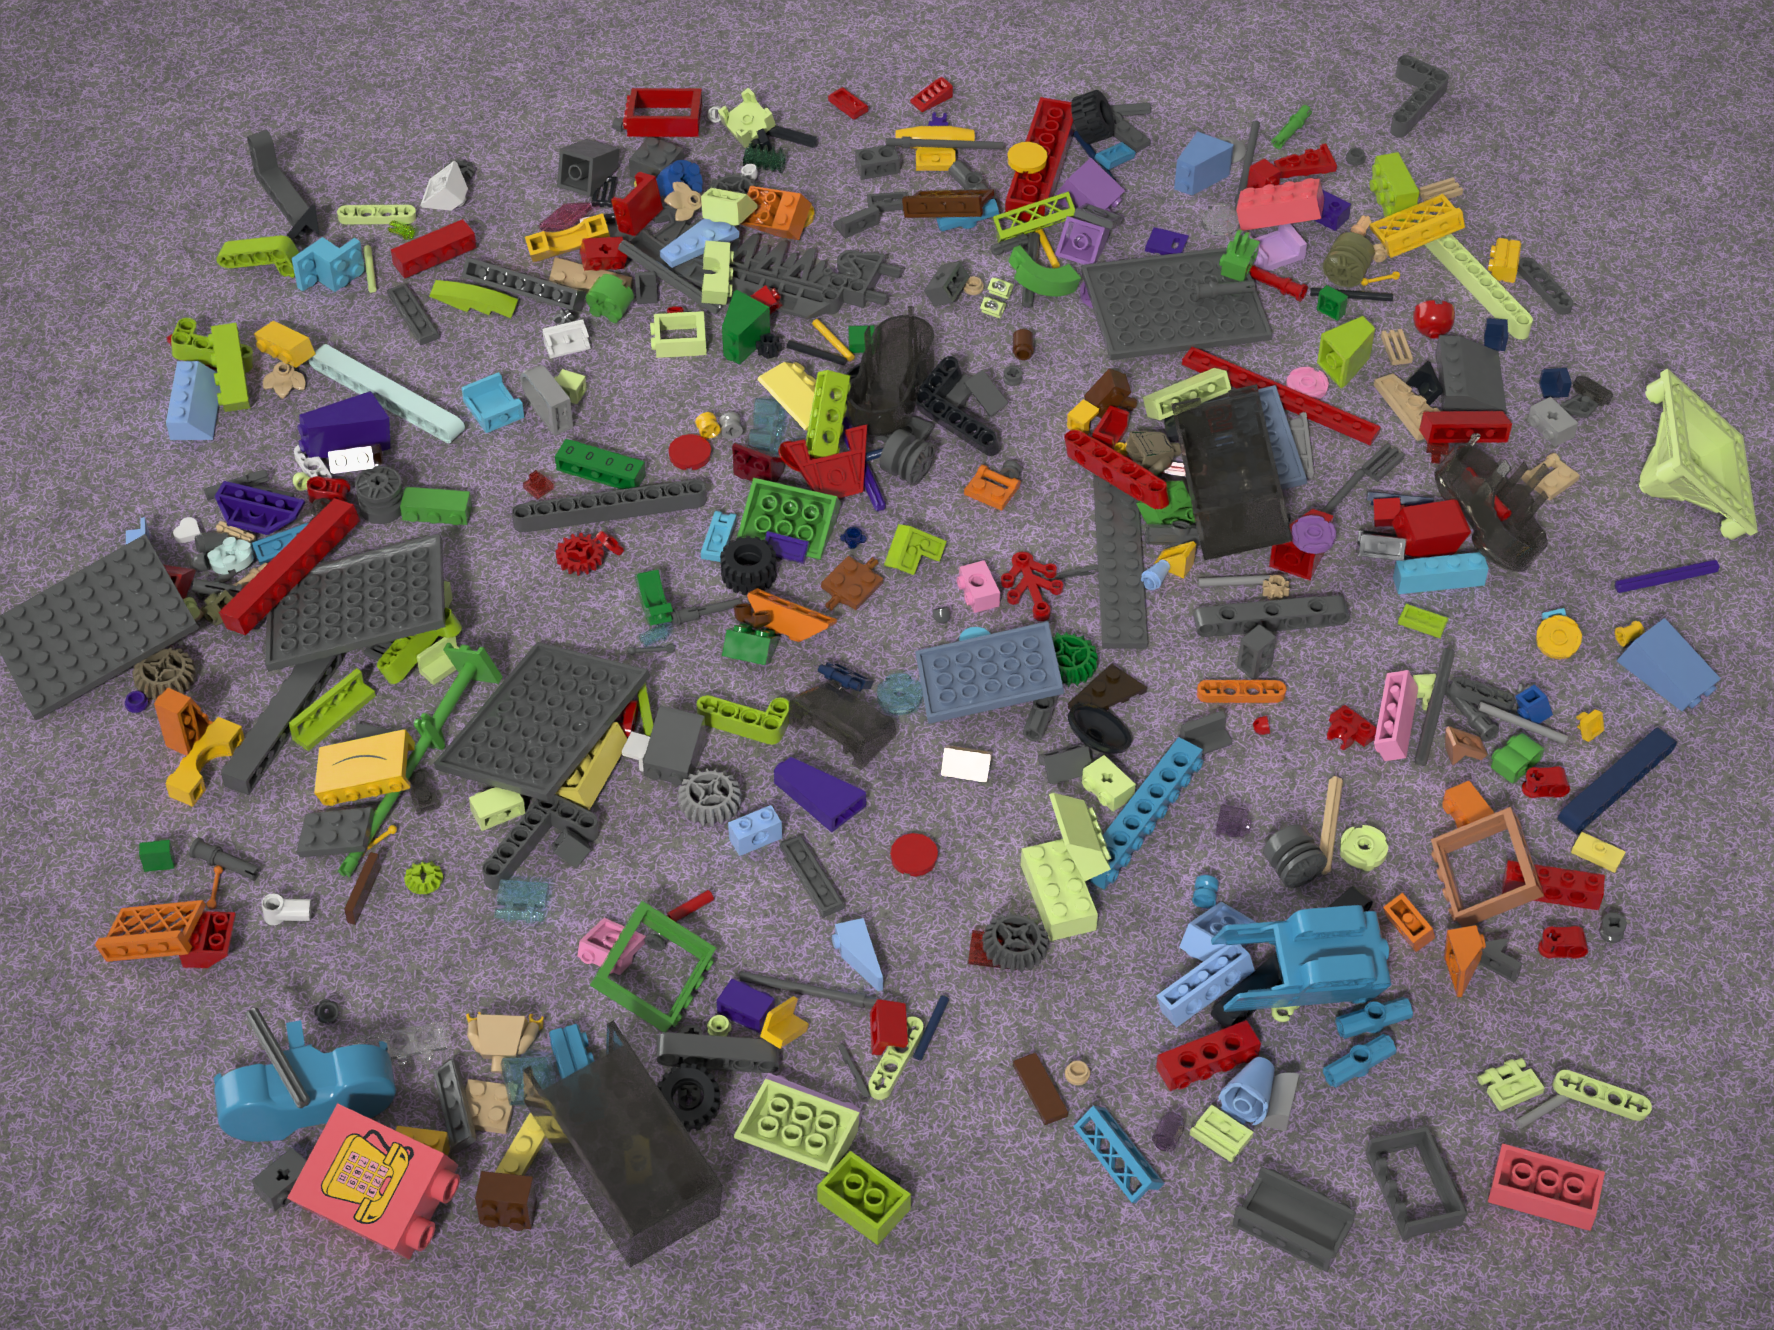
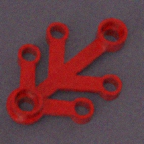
M1017 552L1012 556L1013 567L1009 573L1001 576V585L1004 588H1011L1014 585V579L1020 572H1022L1024 577L1015 589L1008 591L1007 602L1012 605L1018 604L1020 597L1028 587L1034 603V619L1046 621L1050 618L1051 609L1043 601L1037 586L1049 590L1054 595H1059L1063 592V582L1060 580L1049 581L1032 574L1031 569L1051 579L1057 575V567L1052 563L1043 565L1034 561L1033 556L1028 552Z

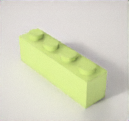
M1213 368L1144 396L1143 401L1147 416L1162 420L1232 390L1227 371Z

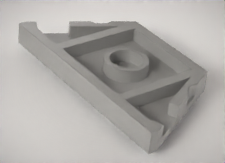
M1303 412L1300 413L1299 418L1293 420L1287 418L1305 475L1307 478H1313L1314 469L1307 414Z

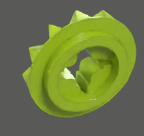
M422 860L419 864L412 863V867L406 869L405 885L413 893L429 894L440 887L443 881V873L440 866H436L433 861L425 863ZM422 872H425L427 875L424 883L421 880Z

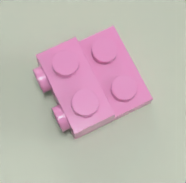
M603 918L580 940L577 956L586 964L593 963L601 967L625 926ZM634 932L610 973L621 975L632 964L633 955L645 944V935Z

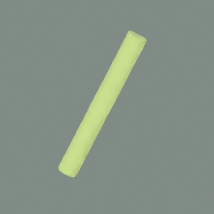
M366 245L363 248L368 291L372 293L377 291L372 248Z

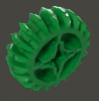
M1057 632L1055 637L1052 636L1062 683H1065L1068 688L1071 683H1074L1077 687L1080 681L1086 683L1088 678H1092L1098 662V655L1095 646H1092L1091 640H1085L1084 635L1077 637L1076 632L1073 635H1068L1067 632L1064 635H1060Z

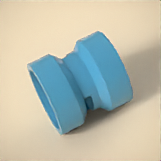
M1201 875L1196 878L1195 891L1192 898L1194 905L1207 909L1216 905V892L1218 891L1219 881L1215 877Z

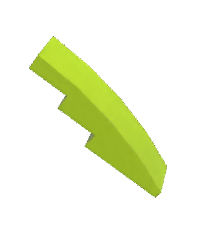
M435 280L429 295L433 299L468 312L469 308L486 315H490L491 311H494L508 318L512 317L518 301L514 297L487 288L442 280Z

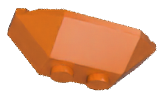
M758 588L747 595L755 613L760 611L770 612L771 623L764 627L774 630L776 634H785L789 636L790 640L801 642L837 623L835 618Z

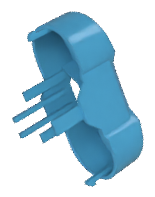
M301 1020L286 1023L289 1050H284L283 1052L310 1097V1104L301 1109L296 1106L273 1064L245 1066L232 1070L224 1076L219 1073L214 1077V1094L220 1128L233 1138L250 1142L284 1140L299 1128L327 1124L337 1103L371 1119L383 1112L392 1103L396 1094L392 1062L387 1052V1043L380 1041V1047L366 1044L350 1045L336 1048L333 1052L323 1053L312 1047V1044L305 1046Z

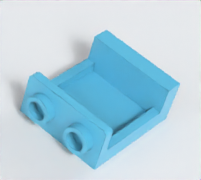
M499 372L462 387L463 402L485 433L524 418L523 403L519 398L514 400L503 385L502 375Z

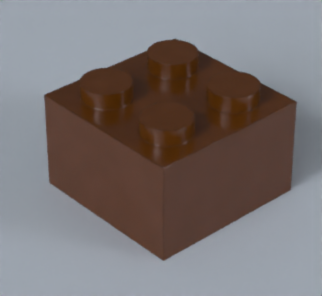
M481 1171L475 1196L480 1224L489 1228L502 1226L509 1227L515 1231L531 1230L537 1205L533 1176Z

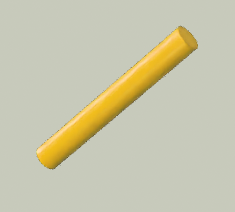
M1043 229L1035 231V233L1040 235L1039 241L1052 268L1060 267L1059 261Z
M815 319L812 322V325L849 362L855 358L854 354L819 319Z

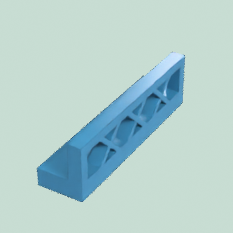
M1092 1106L1073 1126L1131 1203H1136L1149 1189L1159 1190L1165 1184L1106 1108ZM1091 1119L1095 1123V1135H1089L1083 1128ZM1101 1139H1107L1110 1142V1154H1103L1100 1150ZM1115 1158H1122L1124 1160V1173L1116 1171ZM1130 1177H1137L1142 1184L1135 1193L1130 1189Z

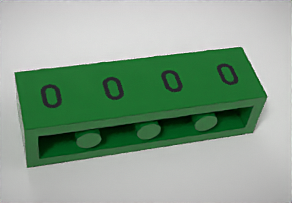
M565 439L555 455L557 471L621 490L639 487L646 476L645 461L586 445L578 441Z

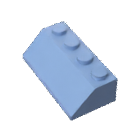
M177 361L166 419L170 440H213L219 408L217 393H221L220 386L215 384L214 373L217 372L199 361Z

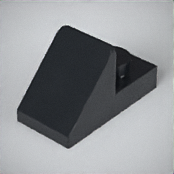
M312 204L286 235L292 241L295 239L299 241L306 233L304 228L308 229L316 237H319L315 205Z
M1429 361L1406 382L1407 385L1418 389L1419 394L1427 400L1426 404L1431 405L1443 393V389Z

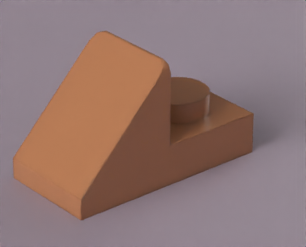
M1450 726L1445 729V749L1452 765H1455L1465 755L1479 760L1484 759L1488 755L1480 737Z

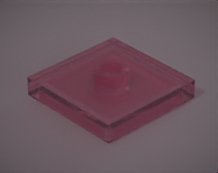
M588 202L564 203L538 226L541 231L567 230L593 208Z

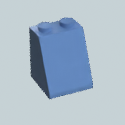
M1197 131L1177 159L1174 189L1194 195L1228 177L1231 171L1234 144Z

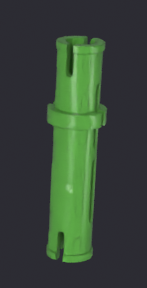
M1303 105L1295 115L1293 114L1289 118V122L1271 140V144L1274 143L1273 147L1281 149L1295 131L1303 127L1305 120L1312 114V111H1309L1311 109L1309 106Z

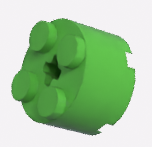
M603 274L602 277L599 276L586 294V302L590 307L589 312L593 316L600 317L602 315L607 317L612 323H617L634 300L632 289L629 286L627 288L623 286V280L614 275Z

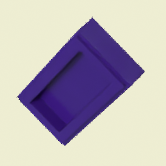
M767 531L765 540L768 541V545L771 544L777 558L801 564L805 563L810 546L808 541Z

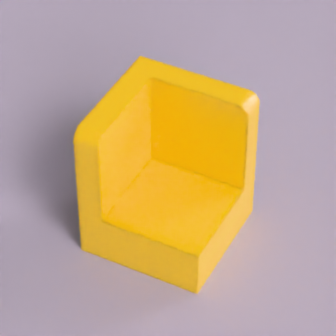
M1083 399L1067 414V428L1079 430L1088 435L1089 422L1099 413V408Z

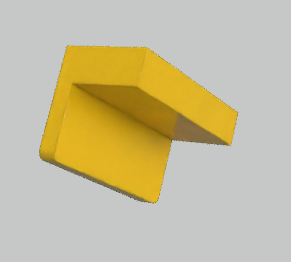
M793 996L768 1012L760 1035L761 1038L781 1049L807 1031L809 1023L793 1014L798 998Z

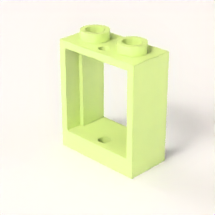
M704 311L654 314V323H650L651 335H655V337L651 338L652 350H656V358L707 355ZM697 329V338H660V330Z

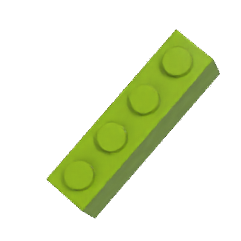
M237 323L211 326L212 334H208L210 347L214 346L215 352L211 354L213 366H217L218 373H214L216 386H220L221 393H217L219 406L223 405L225 412L249 409L251 407Z

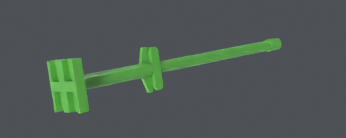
M451 643L445 645L443 650L459 674L433 716L422 713L420 716L422 719L414 721V727L421 735V738L416 744L415 750L411 752L407 759L406 778L408 780L428 747L439 750L444 749L445 739L441 728L469 682L474 680L499 684L503 678L484 647H479L478 651H472L469 645H461L459 649L454 648ZM401 791L387 793L374 814L368 845ZM364 852L349 853L339 867L338 872L345 877L347 875L350 878Z

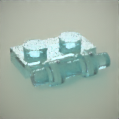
M500 880L497 905H505V909H495L494 917L504 919L506 922H512V920H525L526 923H534V921L543 922L544 912H535L536 908H546L549 884ZM514 906L527 907L526 911L514 910Z

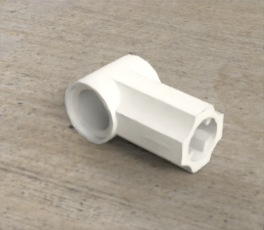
M278 894L266 895L262 900L264 920L269 925H278L283 921H310L312 913L311 899H283Z

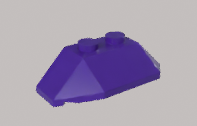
M223 481L215 494V500L228 526L270 535L295 520L305 504L303 499Z

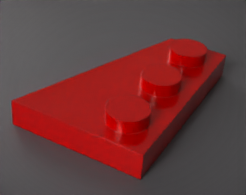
M1326 143L1320 145L1319 149L1313 150L1310 148L1305 150V154L1299 156L1292 154L1274 161V166L1281 171L1280 178L1327 174L1329 172H1336L1337 164Z

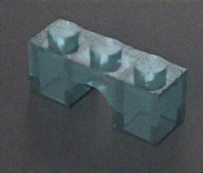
M755 399L753 411L754 428L763 429H750L748 445L772 454L778 452L780 446L778 437H782L783 424H780V421L785 419V409L781 408V404L776 399Z

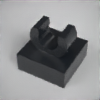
M762 128L756 131L759 139L756 138L750 142L756 154H762L764 151H766L768 156L775 154L765 130Z

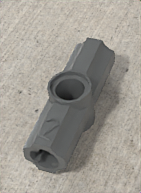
M959 160L953 162L948 170V173L964 190L989 189L982 182L983 177L980 173L972 172ZM994 193V196L991 199H995L997 203L998 196Z
M1174 521L1171 525L1148 524L1145 531L1147 545H1169L1170 547L1192 541L1197 546H1211L1214 543L1215 537L1213 526L1190 525L1184 521Z
M1059 695L1033 701L1032 709L1023 729V735L1028 740L1034 742L1042 740L1046 727L1052 720L1053 710Z

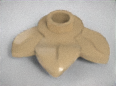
M674 182V191L666 196L664 202L677 209L675 214L676 221H686L693 216L694 211L702 206L701 195L696 191H692L683 182ZM691 197L696 200V203L691 201Z
M284 362L277 363L273 368V372L267 374L263 379V389L274 388L275 393L281 399H284L289 394L292 387L297 390H305L306 386L304 376L295 371L293 366Z

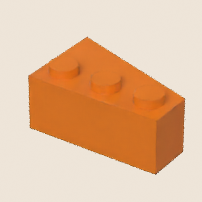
M167 688L163 694L159 695L154 703L166 747L187 756L193 749L195 742L201 739L207 727L213 722L208 719V715L201 711V708L191 697L171 688Z

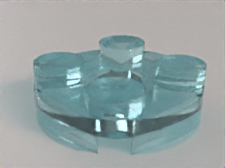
M907 674L889 675L877 687V701L886 714L905 715L918 711L923 700L920 682L912 680L911 676ZM897 692H902L904 696L898 697L896 695Z

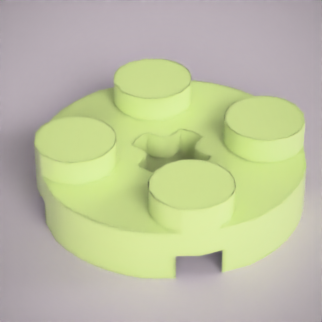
M1362 825V828L1355 829L1354 826L1347 829L1342 835L1340 856L1351 866L1363 869L1364 871H1371L1374 867L1381 865L1385 861L1388 845L1385 835L1377 828ZM1366 844L1368 845V850L1360 849L1358 845L1364 846Z

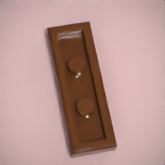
M370 852L344 908L346 920L350 924L356 925L381 869L379 854Z
M1036 1052L1014 1060L1013 1067L1044 1125L1068 1117V1111Z

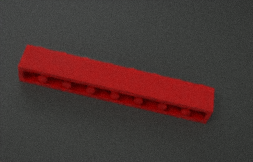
M334 498L219 611L226 629L247 635L361 521L354 504Z

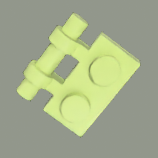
M1523 1058L1515 1061L1510 1059L1504 1062L1503 1066L1496 1069L1491 1067L1485 1070L1484 1074L1477 1077L1480 1085L1492 1084L1488 1086L1487 1093L1499 1111H1503L1544 1092V1086L1531 1068L1523 1072L1521 1071L1522 1068L1526 1067ZM1505 1075L1512 1076V1077H1509V1078H1507V1079H1505V1080H1503V1079L1501 1078V1077H1503V1076H1505Z

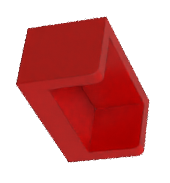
M1110 405L1095 428L1092 438L1114 450L1115 444L1122 440L1128 430L1129 412Z

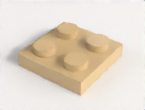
M468 1079L465 1092L474 1129L507 1134L518 1094V1086Z

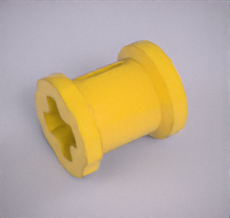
M1633 621L1631 625L1624 628L1617 627L1614 633L1617 642L1622 647H1625L1629 642L1636 640L1644 634L1645 631L1639 621Z

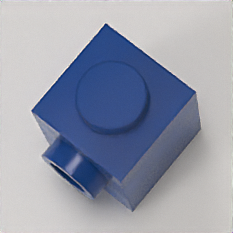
M1535 684L1515 696L1519 707L1517 713L1520 717L1540 724L1553 715L1547 696Z

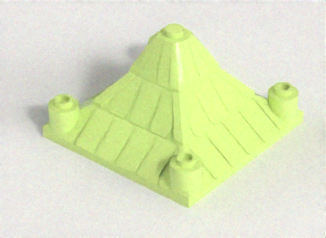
M1668 368L1660 372V378L1648 384L1646 387L1647 391H1645L1646 397L1650 402L1656 404L1663 402V412L1660 417L1656 444L1648 456L1640 475L1639 487L1641 491L1651 497L1676 501L1686 500L1712 512H1720L1726 517L1721 522L1722 526L1720 527L1721 533L1725 538L1734 540L1745 533L1750 536L1757 533L1743 435Z

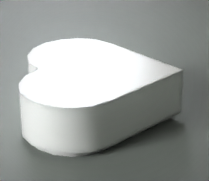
M187 517L181 520L180 526L174 529L173 534L178 543H186L195 540V536L200 534L197 521L194 518Z

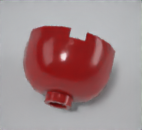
M1435 300L1422 302L1416 305L1415 311H1413L1414 326L1420 334L1431 339H1438L1439 335L1447 334L1454 326L1455 308L1446 301H1442V304H1435Z

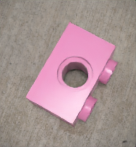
M985 560L959 567L957 585L960 590L963 589L967 606L971 605L974 613L999 607L1000 591Z

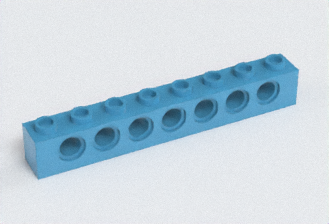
M1180 737L1177 738L1103 834L1107 844L1106 847L1111 855V859L1108 860L1111 870L1087 881L1104 890L1109 883L1113 884L1116 881L1121 867H1126L1129 864L1134 850L1138 851L1141 848L1144 837L1147 834L1151 835L1154 831L1156 821L1164 818L1169 804H1174L1177 801L1182 787L1186 788L1191 781L1194 771L1199 772L1204 762L1202 760L1203 749Z

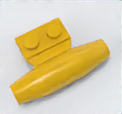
M916 126L895 130V138L909 136L911 139L975 141V131L973 129L955 126ZM910 147L911 149H917L916 171H948L953 162H955L954 149H958Z

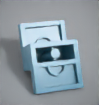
M322 237L292 258L297 288L301 291H305L319 281L336 292L365 271L361 243L356 238L338 248Z

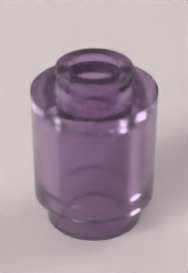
M1168 1112L1161 1118L1152 1136V1141L1159 1150L1166 1152L1176 1148L1185 1129V1121L1179 1114Z

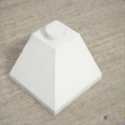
M453 161L430 178L420 205L422 208L452 211L457 206L461 207L465 203L468 187L457 162Z

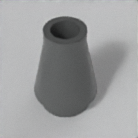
M200 532L199 535L195 536L197 552L209 553L222 545L224 539L228 538L227 532Z

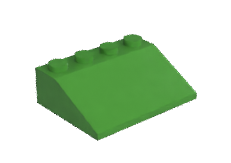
M753 478L737 538H746V536L755 538L756 536L760 537L762 541L765 539L767 531L808 541L810 546L806 557L821 560L836 524L841 502L837 496Z

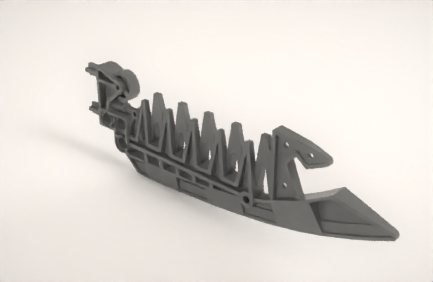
M662 205L663 210L652 220L655 223L669 221V224L652 236L644 229L636 236L619 232L616 221L606 222L610 237H623V240H627L689 283L702 287L704 274H716L712 270L703 269L704 254L673 268L660 257L661 249L701 221L697 219L691 224L694 219V213L686 221H676L675 214L677 209ZM578 215L574 217V223L578 225L580 218L596 215ZM754 233L741 246V239L739 238L735 239L730 245V251H734L733 264L729 263V268H733L732 280H729V284L732 285V296L735 290L751 296L767 285L772 289L776 288L782 297L779 300L783 306L776 311L807 320L823 314H835L840 310L843 303L864 308L867 301L886 306L888 295L873 290L882 274L900 279L903 268L885 264L884 254L847 250L840 253L837 258V269L840 274L833 273L831 268H825V260H821L811 271L816 249L809 248L797 262V253H792L783 263L788 242L781 241L769 254V246L764 245L754 257L759 241V235ZM744 255H746L744 264L737 263ZM772 262H775L772 271L766 270ZM803 270L801 279L795 278L797 273Z

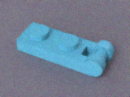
M721 511L714 512L701 550V559L720 562V554L723 551V547L729 544L733 529L736 526L737 514L730 513V515H726Z

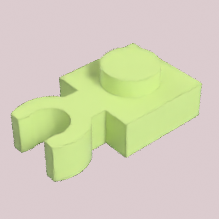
M1436 674L1413 675V679L1418 686L1417 698H1423L1422 708L1427 710Z

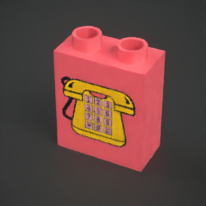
M337 1103L287 1198L300 1207L402 1257L410 1259L414 1250L421 1252L429 1245L435 1232V1223L430 1220L439 1202L446 1204L453 1198L459 1186L460 1176L455 1173L458 1164L444 1153Z

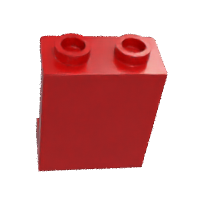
M638 172L635 175L637 186L624 199L617 197L611 199L619 232L636 236L663 210L656 176L643 172Z

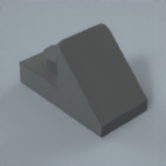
M1510 939L1485 941L1486 948L1482 950L1479 964L1515 983L1523 963L1513 956L1505 954Z

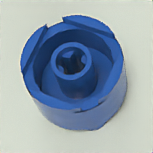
M677 160L664 168L656 178L660 196L664 198L674 191V182H683L692 191H696L699 194L702 192L703 180L700 168L696 163Z

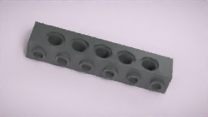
M466 257L461 276L573 311H582L587 292L470 257Z

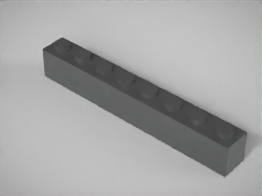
M341 653L294 666L291 675L283 681L279 692L271 698L267 709L259 715L257 723L247 732L245 740L235 749L230 761L223 766L221 776L225 787L250 795L291 736L289 722L315 702L342 663Z

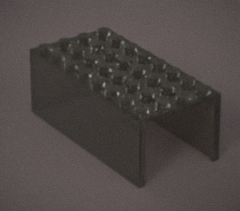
M614 1020L607 1024L606 1056L542 1090L533 1076L531 1066L523 1069L524 1103L630 1268L720 1216L722 1183Z

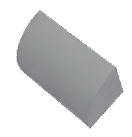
M1281 1073L1273 1078L1268 1114L1262 1121V1126L1282 1131L1287 1130L1299 1074Z

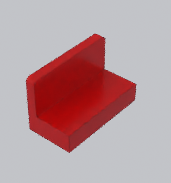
M877 999L870 1011L872 1055H882L887 1046L907 1047L908 1034L905 1003Z

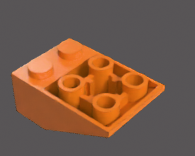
M750 186L747 195L757 203L758 208L740 224L778 237L799 240L812 203L801 193Z

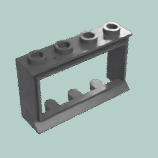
M1427 1126L1372 1138L1365 1153L1403 1241L1412 1236L1456 1226L1461 1227L1467 1215L1466 1204L1463 1200H1460L1456 1182L1453 1178H1450L1446 1160L1440 1156L1437 1149V1140L1434 1135H1431ZM1417 1147L1446 1214L1410 1222L1406 1213V1204L1401 1202L1397 1192L1396 1181L1391 1179L1387 1170V1161L1381 1155Z

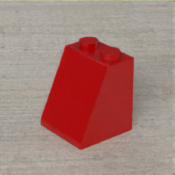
M1455 499L1403 507L1392 521L1397 537L1406 538L1405 555L1422 558L1454 555L1471 534L1459 502Z
M1315 509L1301 516H1320L1328 523L1329 521L1333 523L1334 517ZM1297 519L1274 535L1269 567L1311 581L1325 552L1318 554L1307 553L1298 549L1293 544L1291 530L1293 524L1298 522Z

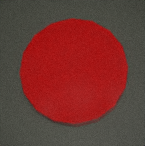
M694 434L677 437L670 443L668 449L670 462L682 470H686V468H692V470L700 469L710 461V443L705 438Z
M910 833L895 840L891 846L890 859L893 867L898 872L917 877L933 870L938 859V850L936 844L929 837L923 834Z

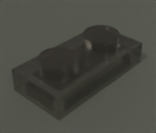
M427 769L414 771L408 780L411 783L408 791L417 815L440 808Z

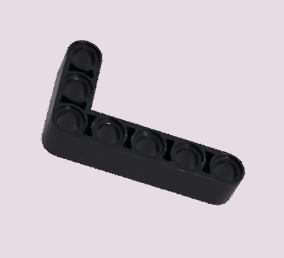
M953 356L944 357L913 395L918 410L985 455L994 456L998 454L1001 445L996 433L944 400L963 376L958 360Z

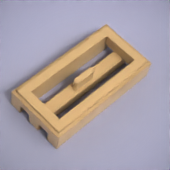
M1454 177L1418 189L1419 195L1424 201L1444 194L1447 199L1463 194V188H1459V183H1455Z
M1398 329L1397 332L1390 330L1389 333L1382 331L1381 338L1391 365L1412 363L1413 357L1403 330ZM1390 338L1392 339V342L1394 344L1395 351L1399 358L1398 360L1396 359L1393 348L1391 346L1389 340Z

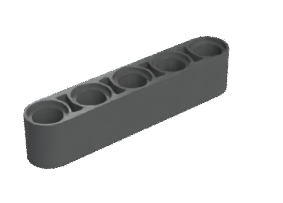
M667 1032L657 1036V1062L660 1065L681 1067V1064L684 1063L687 1066H691L693 1063L697 1064L699 1068L703 1066L706 1069L773 1073L779 1069V1048L765 1039Z

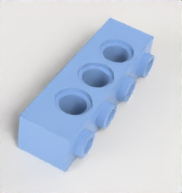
M1227 945L1156 995L1162 1013L1177 1028L1255 972L1251 956L1241 945Z

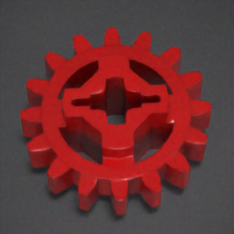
M580 533L579 537L571 534V539L564 537L563 543H558V549L555 550L557 564L561 565V570L568 569V574H572L575 571L577 576H580L583 571L588 575L590 569L596 571V565H602V559H604L603 544L599 543L597 538L592 539L591 534H588L586 537H583V533Z

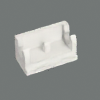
M583 319L542 329L544 344L550 359L590 349L587 339L589 335Z

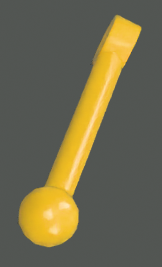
M1395 271L1391 275L1371 279L1363 278L1361 285L1366 286L1368 283L1392 278L1397 280L1400 278V273Z
M390 825L386 832L370 842L367 850L388 835L395 834L397 827Z

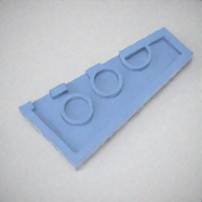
M704 218L661 249L660 257L673 268L704 254L706 240L730 242L739 238V231L729 223L713 222L710 219Z

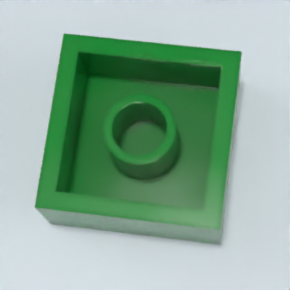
M1326 285L1319 292L1317 311L1339 321L1345 315L1348 296Z
M874 325L848 326L849 350L852 353H875Z
M170 840L139 843V857L144 872L175 869V856Z

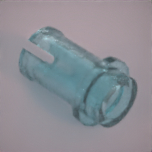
M657 624L655 628L639 634V639L641 643L643 642L644 648H646L648 645L661 639L665 641L666 637L669 636V632L664 624Z

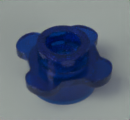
M849 527L845 530V534L840 536V540L847 543L850 549H855L857 545L865 543L867 540L858 527Z

